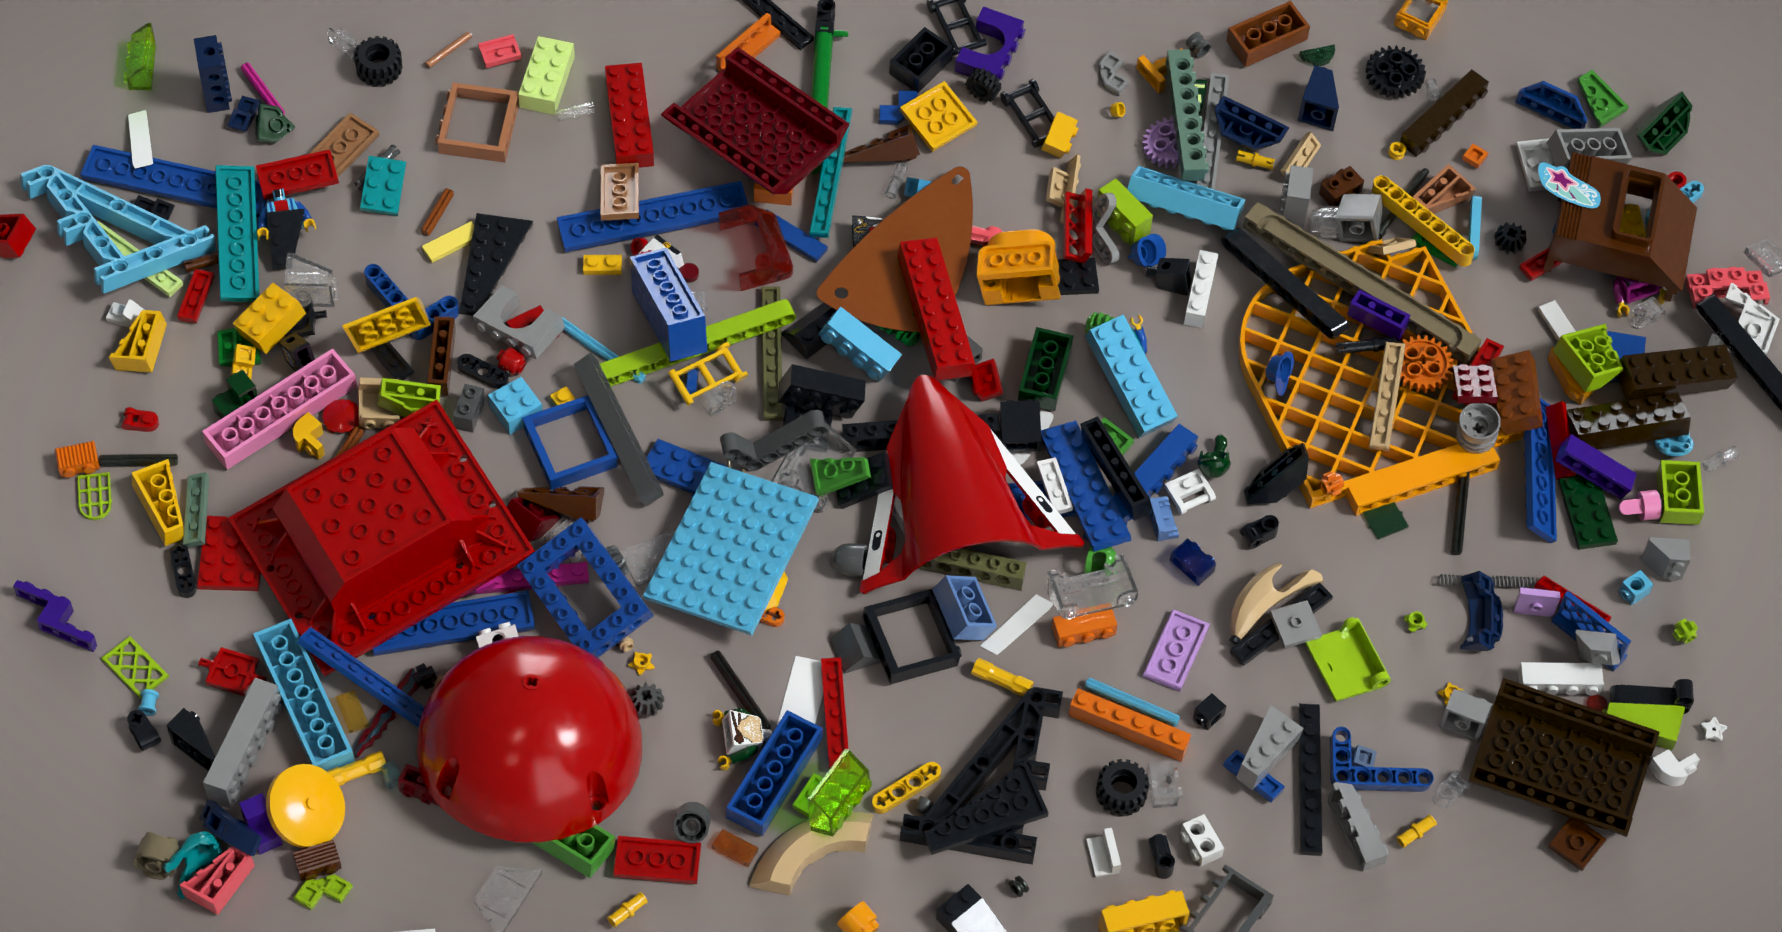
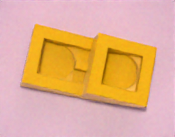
M236 345L231 375L243 370L252 379L256 347Z

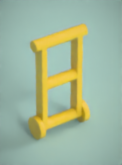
M729 342L717 347L716 353L677 372L675 369L668 372L687 406L694 403L693 399L727 382L734 380L735 383H738L748 376L746 371H741L728 348L731 345ZM723 355L733 374L715 382L705 364ZM698 368L708 386L690 395L679 376Z

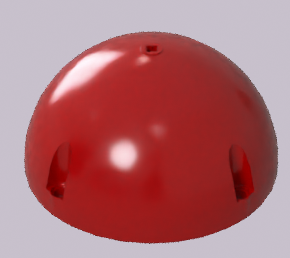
M519 636L505 638L477 648L454 664L437 683L424 706L418 727L417 761L420 775L428 792L436 803L456 821L476 832L496 839L513 842H546L564 839L584 832L601 823L618 809L630 794L639 775L642 762V731L637 710L625 686L615 673L606 667L599 658L577 645L560 639L543 636Z

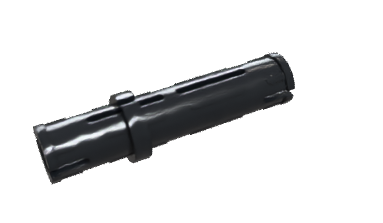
M1394 336L1380 339L1372 337L1371 340L1336 342V348L1344 347V349H1336L1337 355L1366 351L1378 352L1385 349L1386 342H1395Z

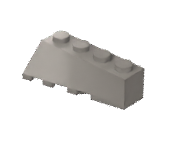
M1333 783L1327 802L1362 871L1385 864L1389 854L1388 847L1385 843H1382L1377 826H1373L1370 820V812L1367 808H1364L1359 791H1356L1352 784Z

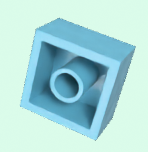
M522 377L488 395L490 409L509 435L523 428V417L543 411L542 403Z

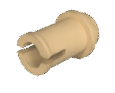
M628 636L619 642L620 650L624 652L630 651L634 647V640Z

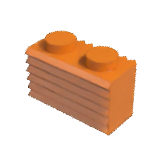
M94 441L55 448L60 477L71 478L79 473L90 474L100 469Z

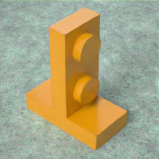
M1142 55L1137 59L1136 69L1159 94L1165 89L1166 79L1163 76L1167 74L1166 57L1158 59L1152 64Z

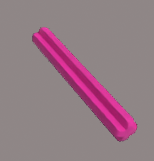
M248 62L242 64L241 71L266 105L278 106L285 115L284 109L251 64Z

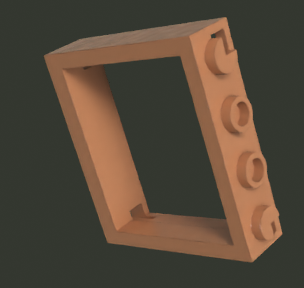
M453 82L451 90L448 89L446 98L448 103L444 104L443 107L444 119H440V134H437L435 139V145H438L439 154L505 163L519 108V91ZM457 97L508 104L498 146L446 139Z

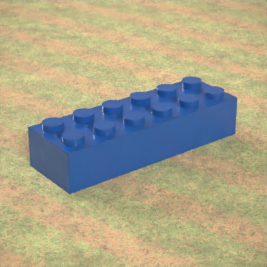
M787 710L727 805L726 818L763 837L822 741L823 728Z

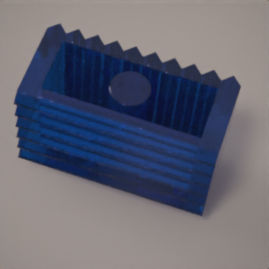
M1188 538L1173 550L1170 555L1169 561L1198 586L1215 572L1216 562L1214 558L1201 551L1200 546Z

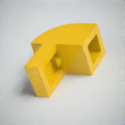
M309 412L302 416L294 425L293 436L295 446L299 452L305 449L309 455H314L320 460L325 456L323 444L317 440L323 434L322 423Z

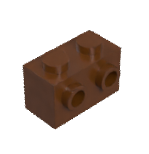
M1349 166L1345 169H1340L1331 178L1324 179L1321 182L1319 195L1334 209L1340 205L1343 194H1359L1362 192L1364 180Z

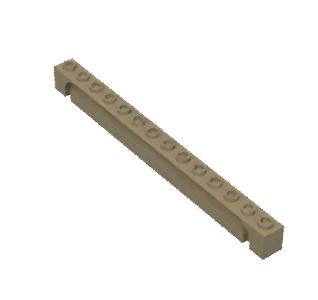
M1257 202L1246 214L1243 228L1354 297L1360 289L1410 314L1407 327L1409 331L1420 335L1422 339L1427 335L1430 341L1435 337V343L1442 341L1441 347L1447 346V352L1452 353L1451 357L1462 364L1467 365L1479 350L1481 339L1475 334L1469 333L1459 324L1448 320L1443 314L1435 312L1428 305L1401 291L1394 284L1388 283L1378 274L1372 273L1363 265L1351 260L1347 255L1333 249L1331 245L1325 244L1317 239L1316 236L1304 231L1300 226L1294 225L1286 220L1284 216L1270 210L1266 205Z

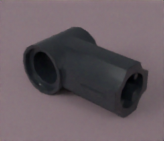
M1156 834L1149 838V845L1155 864V874L1159 878L1167 879L1173 874L1175 859L1171 854L1167 836ZM1161 864H1166L1169 867H1163Z

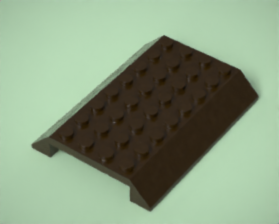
M1503 678L1468 782L1627 837L1646 771L1660 732Z

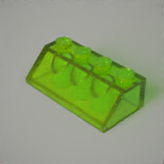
M849 749L843 751L807 799L811 831L833 837L842 828L847 817L851 816L856 805L860 804L865 793L871 788L872 781L870 780L869 770Z

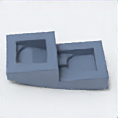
M1361 745L1351 746L1352 766L1373 767L1377 751ZM1336 755L1337 760L1341 762L1346 761L1343 755Z

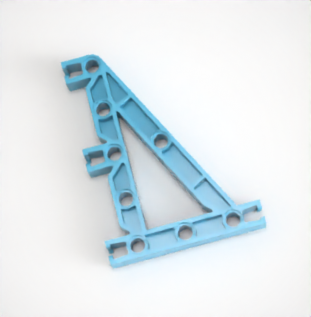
M43 165L20 174L21 188L24 191H28L30 199L47 193V200L62 218L57 220V233L60 238L64 237L66 246L83 240L84 247L99 265L94 268V282L97 286L101 285V291L104 294L182 264L183 261L197 258L216 250L215 236L213 233L209 236V228L206 225L188 231L51 165ZM92 215L155 245L124 256Z

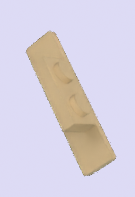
M1078 154L1068 162L1067 172L1053 167L1049 173L1045 201L1061 207L1059 222L1064 224V193L1067 191L1076 194V187L1079 183L1078 172L1081 168V156ZM1070 199V203L1074 207L1075 200Z

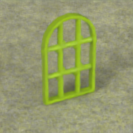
M110 472L77 476L78 506L81 514L89 520L103 519L109 514L112 506ZM108 476L107 487L101 486V477ZM98 477V488L90 487V478ZM80 479H87V489H81ZM102 490H108L109 501L102 500ZM91 491L99 492V502L92 503ZM81 492L88 493V503L81 504ZM109 504L108 509L103 513L102 505ZM98 505L100 516L93 517L91 506ZM87 506L89 516L82 511L81 507Z

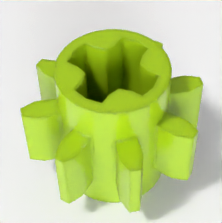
M1683 619L1674 625L1673 636L1677 642L1683 641L1684 644H1687L1697 637L1696 630L1699 628L1694 621L1690 622L1687 619Z

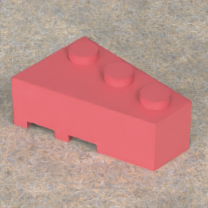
M233 846L212 861L213 863L204 870L200 869L196 872V875L189 881H184L180 884L182 893L186 898L217 915L255 866L252 856Z

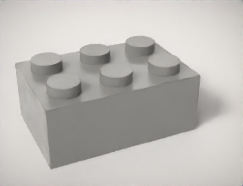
M1291 165L1290 172L1285 174L1278 215L1284 216L1286 220L1303 229L1310 201L1314 168Z

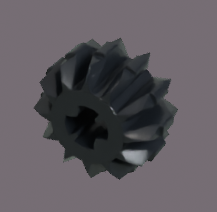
M1507 222L1504 226L1500 225L1494 235L1495 246H1499L1500 251L1506 250V254L1509 251L1514 254L1517 250L1521 251L1527 241L1526 230H1521V225L1515 226L1514 222L1511 225Z

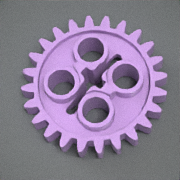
M1173 116L1170 117V120L1163 117V122L1156 120V126L1151 124V130L1146 129V135H1143L1144 141H1142L1144 154H1147V159L1152 160V164L1158 162V167L1165 164L1166 169L1169 165H1172L1173 169H1175L1176 165L1179 164Z

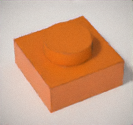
M1472 144L1463 155L1462 160L1478 169L1488 157L1489 152Z

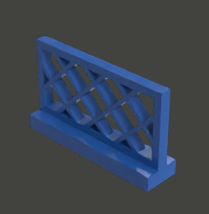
M1567 591L1564 594L1557 614L1552 618L1551 622L1576 642V630L1616 634L1620 664L1606 665L1612 671H1615L1626 660L1628 656L1626 652L1631 640L1571 592Z

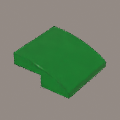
M236 328L217 331L220 366L232 367L237 344L255 347L240 336ZM256 347L255 365L261 364V350Z

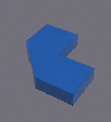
M899 91L898 106L880 105L879 124L898 125L905 117L899 111L900 107L915 99L917 91Z

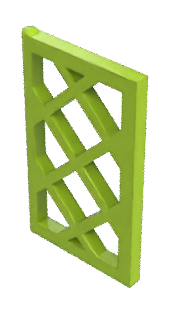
M131 636L101 658L140 699H142L140 696L141 692L135 687V683L147 684L146 689L153 690L169 678V675ZM131 643L136 650L135 652H124V647ZM112 656H119V664L113 665L108 659ZM123 656H135L134 665H122ZM138 656L144 657L149 662V666L137 665ZM121 670H133L132 679H127L121 673ZM137 670H148L147 679H136ZM152 670H157L162 676L158 679H151Z

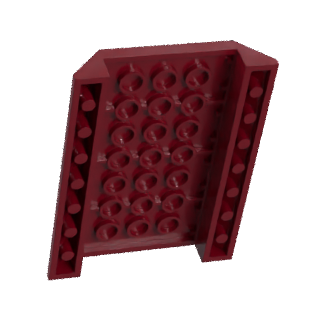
M737 47L725 57L726 67L681 107L673 103L661 113V116L770 193L787 194L838 148L849 127V123Z

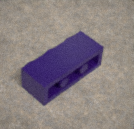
M1359 289L1350 303L1347 316L1389 337L1394 336L1395 340L1399 341L1408 327L1411 315Z

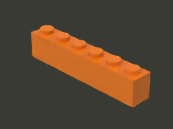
M1079 688L1070 704L1068 716L1182 762L1188 749L1191 734Z

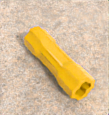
M981 658L976 660L971 671V675L993 682L1021 697L1034 685L1033 681L1007 672Z
M380 750L367 755L361 760L342 767H335L327 770V772L341 786L350 780L366 774H373L387 768V764Z

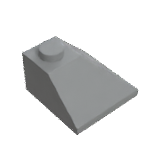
M1576 630L1580 660L1601 665L1620 664L1616 634Z

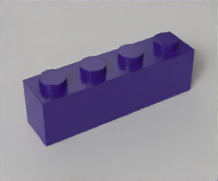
M1572 434L1561 443L1555 460L1620 500L1632 490L1637 474Z

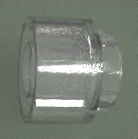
M1320 206L1319 209L1312 211L1311 232L1314 235H1318L1319 238L1339 239L1335 219L1339 206Z

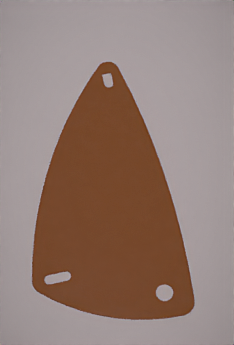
M961 166L953 168L920 190L881 221L833 269L818 287L817 297L836 310L842 307L860 321L894 330L920 332L916 318L913 316L914 311L897 257L901 241L937 237L954 295H956L965 270L972 234L973 199L968 169ZM958 174L963 177L958 184L952 183V179ZM837 288H845L848 291V296L846 298H838L835 295V290Z

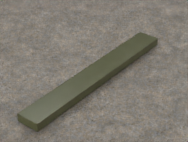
M780 286L761 287V307L781 300ZM781 327L762 334L763 421H783L782 403H778L779 381L782 379Z

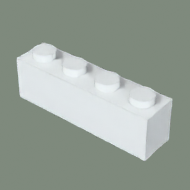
M1199 251L1184 325L1203 328L1218 253Z
M1521 662L1518 669L1520 684L1552 695L1587 694L1593 696L1600 694L1604 686L1602 665L1596 663Z

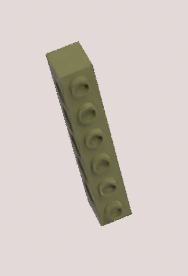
M960 548L936 557L918 569L950 576L976 577L978 582L1021 591L1027 562Z

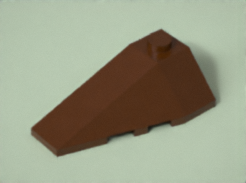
M907 125L888 132V136L884 139H873L868 146L859 145L846 151L843 162L910 161L917 158V155H920L911 125Z
M578 486L576 490L560 487L553 491H550V488L547 487L522 488L518 492V497L575 519L582 517L587 523H590L600 516L604 487Z

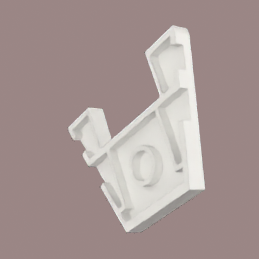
M1731 283L1724 300L1743 307L1738 320L1739 324L1760 349L1767 354L1780 319L1764 306L1752 300L1751 296L1746 292L1743 293L1737 288V285ZM1712 333L1707 346L1724 345L1719 336Z

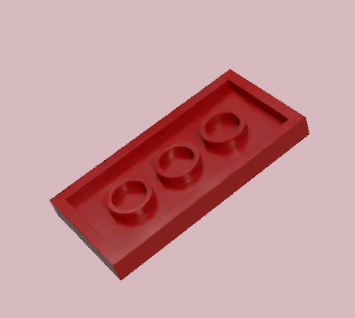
M330 149L256 165L264 200L274 198L272 191L277 189H284L285 195L339 184Z
M618 836L613 875L617 878L697 884L701 843Z

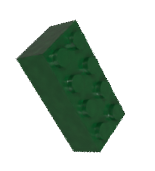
M1036 327L1019 387L1018 401H1039L1040 408L1051 411L1056 410L1072 350L1074 335Z

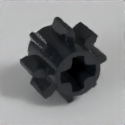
M424 663L416 666V672L412 675L418 688L423 686L427 690L433 687V681L437 680V676L432 666L426 667Z

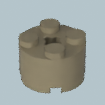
M147 832L141 839L134 857V867L137 870L138 868L142 869L143 875L153 879L164 880L169 875L171 878L174 875L175 869L167 873L164 871L163 866L181 849L177 845L178 840L174 837L166 838L153 832Z

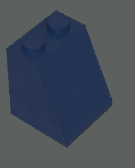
M1314 65L1302 98L1298 121L1333 131L1339 109L1333 71Z

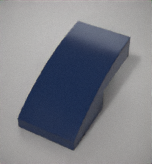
M242 95L238 107L233 110L227 126L246 132L256 116L258 106L261 104L260 100Z

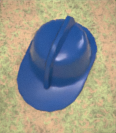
M1150 234L1132 244L1131 254L1128 258L1132 259L1136 265L1146 268L1157 265L1159 259L1166 256V244L1160 235Z
M1286 351L1283 355L1272 356L1265 371L1268 380L1275 383L1279 396L1285 393L1294 366V356L1290 351Z

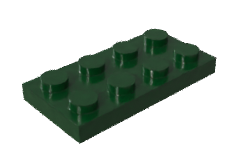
M1582 476L1560 478L1558 484L1578 550L1616 545L1618 539L1602 488Z

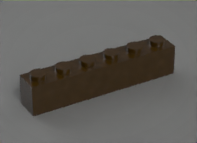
M1471 69L1402 133L1400 142L1405 145L1406 150L1416 157L1421 152L1425 153L1433 141L1437 142L1445 130L1449 131L1456 120L1459 121L1468 109L1471 110L1480 98L1483 99L1487 95L1489 81Z

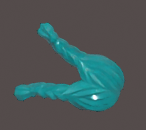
M202 831L190 835L169 862L164 863V871L169 873L177 868L181 860L185 858V867L181 873L177 891L181 900L185 896L182 893L180 884L184 881H189L192 873L213 863L212 861L220 856L222 852L220 841L209 832Z

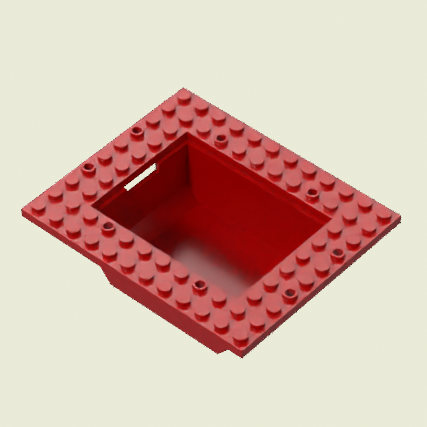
M438 400L422 407L228 517L289 619H292L299 636H302L311 627L354 658L360 657L512 569L535 552ZM462 458H466V459H467V460L464 461V462H461V461H460ZM491 504H496L495 507H489ZM462 564V568H457L458 565ZM270 568H274L272 572H268ZM300 614L303 615L300 619L296 618ZM371 615H375L374 619H369ZM310 652L324 677L335 671L334 668Z

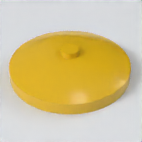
M299 764L283 770L274 778L267 792L266 811L271 826L284 841L296 847L307 848L329 841L338 833L344 821L345 800L337 781L327 771L315 765Z

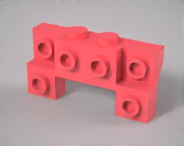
M1744 267L1707 269L1706 273L1687 274L1684 280L1693 308H1696V304L1711 294L1716 295L1718 298H1725L1731 283L1737 285V288L1743 293L1746 292L1754 301L1763 300L1764 305H1767L1770 300L1767 282L1763 281L1761 270L1745 271Z

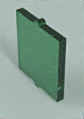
M1394 501L1363 512V516L1369 524L1368 528L1372 529L1378 540L1409 527L1403 517V512L1398 509Z

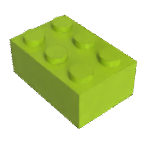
M1116 178L1099 189L1098 197L1104 193H1113L1116 197V207L1106 222L1113 231H1116L1125 243L1132 246L1136 241L1150 235L1153 215Z
M1661 460L1656 471L1657 490L1660 493L1663 505L1660 523L1699 525L1704 515L1700 462Z

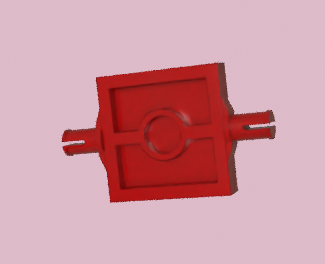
M220 647L217 656L212 661L201 657L198 662V666L209 668V674L205 680L206 685L241 696H245L249 685L255 678L264 681L267 678L266 676L256 674V669L260 662L259 658Z

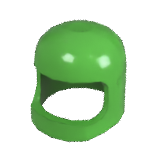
M1089 546L1085 574H1110L1113 572L1117 562L1116 551L1112 547L1093 552L1091 546Z

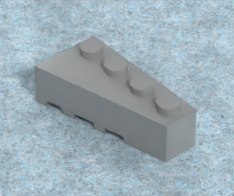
M1270 705L1241 764L1236 779L1253 790L1298 743L1304 728Z

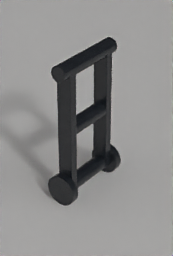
M966 0L926 1L929 12H935L949 43L953 45V56L958 55L962 47L974 50L987 45L986 39H981L964 4ZM957 2L964 18L946 23L939 7ZM968 25L976 41L957 46L950 30Z
M1031 79L1027 86L1009 94L1005 91L1000 93V98L1006 107L1011 106L1033 139V147L1036 148L1043 145L1047 135L1039 138L1029 121L1046 115L1050 123H1052L1054 116L1038 93V83L1035 79ZM1030 92L1040 106V109L1024 115L1014 99Z

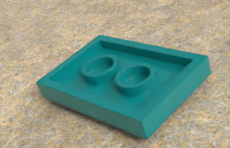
M375 156L368 157L360 205L361 211L398 216L406 161Z

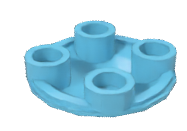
M1690 432L1689 435L1654 441L1656 448L1660 452L1674 457L1688 454L1694 445Z

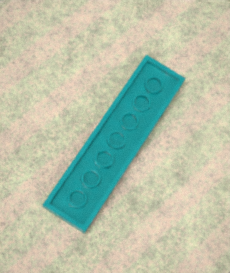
M216 165L220 301L254 302L260 296L254 166Z

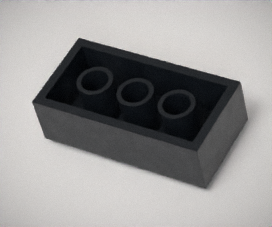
M792 364L779 381L778 403H783L786 406L801 407L805 410H820L823 414L837 415L845 419L852 418L865 401L866 381Z

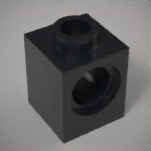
M1211 693L1195 708L1193 718L1198 725L1204 726L1209 730L1225 715L1227 706Z

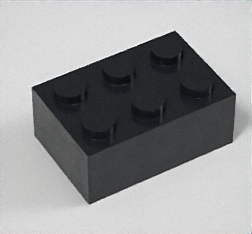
M924 27L890 60L889 74L913 91L919 93L952 60L953 45Z

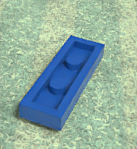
M1235 750L1224 761L1223 766L1237 776L1245 755ZM1267 774L1254 790L1269 802H1272L1283 792L1285 786Z

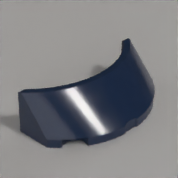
M1476 571L1461 576V582L1469 605L1470 624L1467 637L1462 645H1460V649L1489 651L1495 648V642L1500 641L1503 631V610L1500 596H1497L1494 592L1492 578L1481 571Z

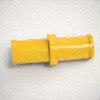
M1238 150L1236 161L1251 164L1252 167L1258 166L1270 170L1273 169L1272 164L1275 161L1274 158L1264 157L1256 152L1253 154Z
M1428 814L1418 823L1411 824L1407 831L1396 837V840L1402 848H1405L1415 839L1422 838L1423 834L1436 826L1437 823Z
M639 892L627 903L623 902L618 910L608 916V922L614 928L617 927L628 917L634 916V912L644 904H647V898L643 893Z

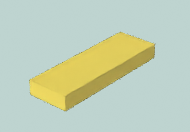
M471 221L423 245L422 250L430 262L433 263L471 244L474 231L473 222Z

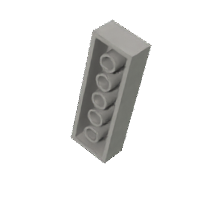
M258 678L254 679L203 781L208 800L231 808L233 803L238 801L241 793L240 789L248 781L249 770L255 766L258 759L257 754L260 749L264 748L268 732L273 730L274 719L276 715H280L283 709L278 685Z

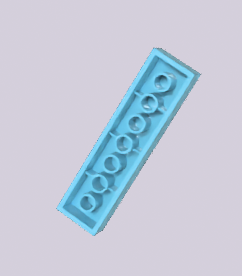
M292 619L253 633L255 645L273 684L278 685L281 702L310 765L318 766L327 771L355 762L352 748L307 651L297 643L300 636Z

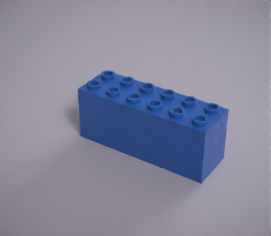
M667 248L631 256L630 266L633 295L670 362L707 352L705 315Z

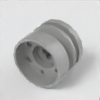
M1472 403L1462 410L1457 425L1456 439L1464 450L1470 453L1481 454L1489 451L1495 445L1500 429V416L1497 410L1486 403Z

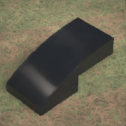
M140 195L137 196L134 205L167 221L175 207L174 204L157 198L156 201Z

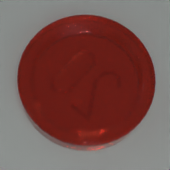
M1598 694L1590 696L1587 701V707L1601 712L1603 709H1607L1608 706L1607 700Z

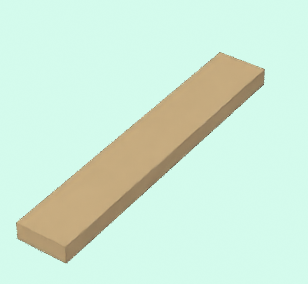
M1386 342L1369 449L1389 451L1406 347L1404 343Z

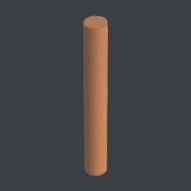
M469 32L463 34L426 61L425 65L428 68L434 66L471 39V34Z

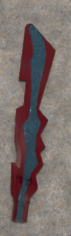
M414 668L410 669L397 686V688L409 696L418 689L412 675L416 672ZM387 705L381 707L373 719L372 725L369 729L366 728L360 737L358 745L353 751L354 757L359 758L365 749L372 747L374 741L382 736L383 731L387 730L388 723L396 718L394 710Z

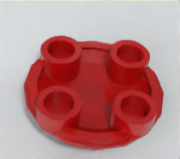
M345 399L335 400L328 404L322 415L327 430L331 433L351 432L359 424L358 405Z

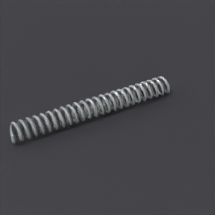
M1441 573L1439 577V585L1441 584V577L1443 579V585L1445 584V577L1447 579V585L1449 584V577L1451 580L1450 584H1453L1454 577V585L1456 586L1458 577V585L1460 586L1461 576L1463 575H1443ZM1494 575L1491 577L1492 580H1493V577H1494V586H1495V587H1496V580H1497V578H1498V587H1500V580H1501V578H1502V587H1504V580H1505V578H1506V587H1508V580H1509V579H1510V587H1512V580H1513V579H1514V587H1516V580H1517V579H1518V587H1520V580H1521V579H1522V587H1524V580H1526V588L1528 587V580H1530V588H1532V580H1534V586H1535V584H1536V580H1535L1534 577H1532V578H1530V577L1527 578L1526 576H1525L1524 578H1523L1522 576H1520V577H1518V576H1516V577H1514V576H1512V577L1508 576V577H1507L1506 575H1505L1504 577H1503L1502 575H1501L1500 577H1499L1498 575H1497L1496 577H1495Z

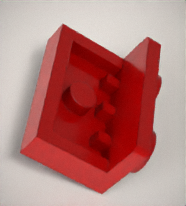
M994 358L974 365L972 376H969L974 383L971 385L973 394L978 396L982 402L1003 395L998 368Z

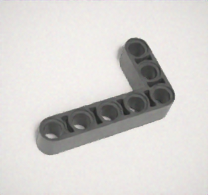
M812 410L754 443L733 432L723 434L720 437V443L726 459L747 470L756 471L826 433L827 428L823 412Z

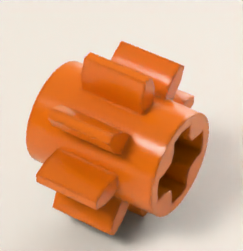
M1329 471L1323 474L1320 487L1324 494L1334 497L1341 493L1344 481L1339 473L1336 474Z

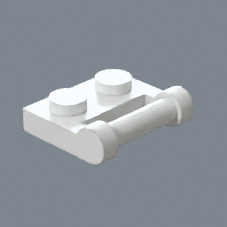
M1200 469L1167 482L1164 486L1180 515L1204 502L1216 500L1214 491ZM1199 491H1204L1205 494L1183 503V498Z

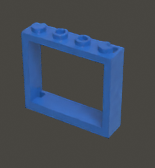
M588 395L522 418L524 431L551 490L618 467L617 458L619 457L615 448L612 447V442L607 432H605L604 426ZM587 410L607 455L555 473L535 427Z

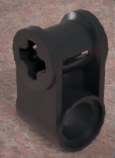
M1266 515L1242 527L1240 534L1245 536L1249 542V548L1254 549L1277 536L1279 521L1273 515Z
M134 710L127 716L129 730L142 751L161 742L160 735L143 711Z

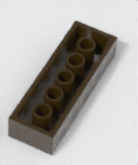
M1726 344L1624 355L1620 359L1623 371L1618 374L1626 400L1676 392L1678 394L1723 390L1728 389L1738 379Z
M1678 392L1567 410L1570 435H1574L1595 449L1689 435L1691 416Z

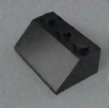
M822 303L784 330L781 335L807 360L827 345L818 333L837 310L826 303Z

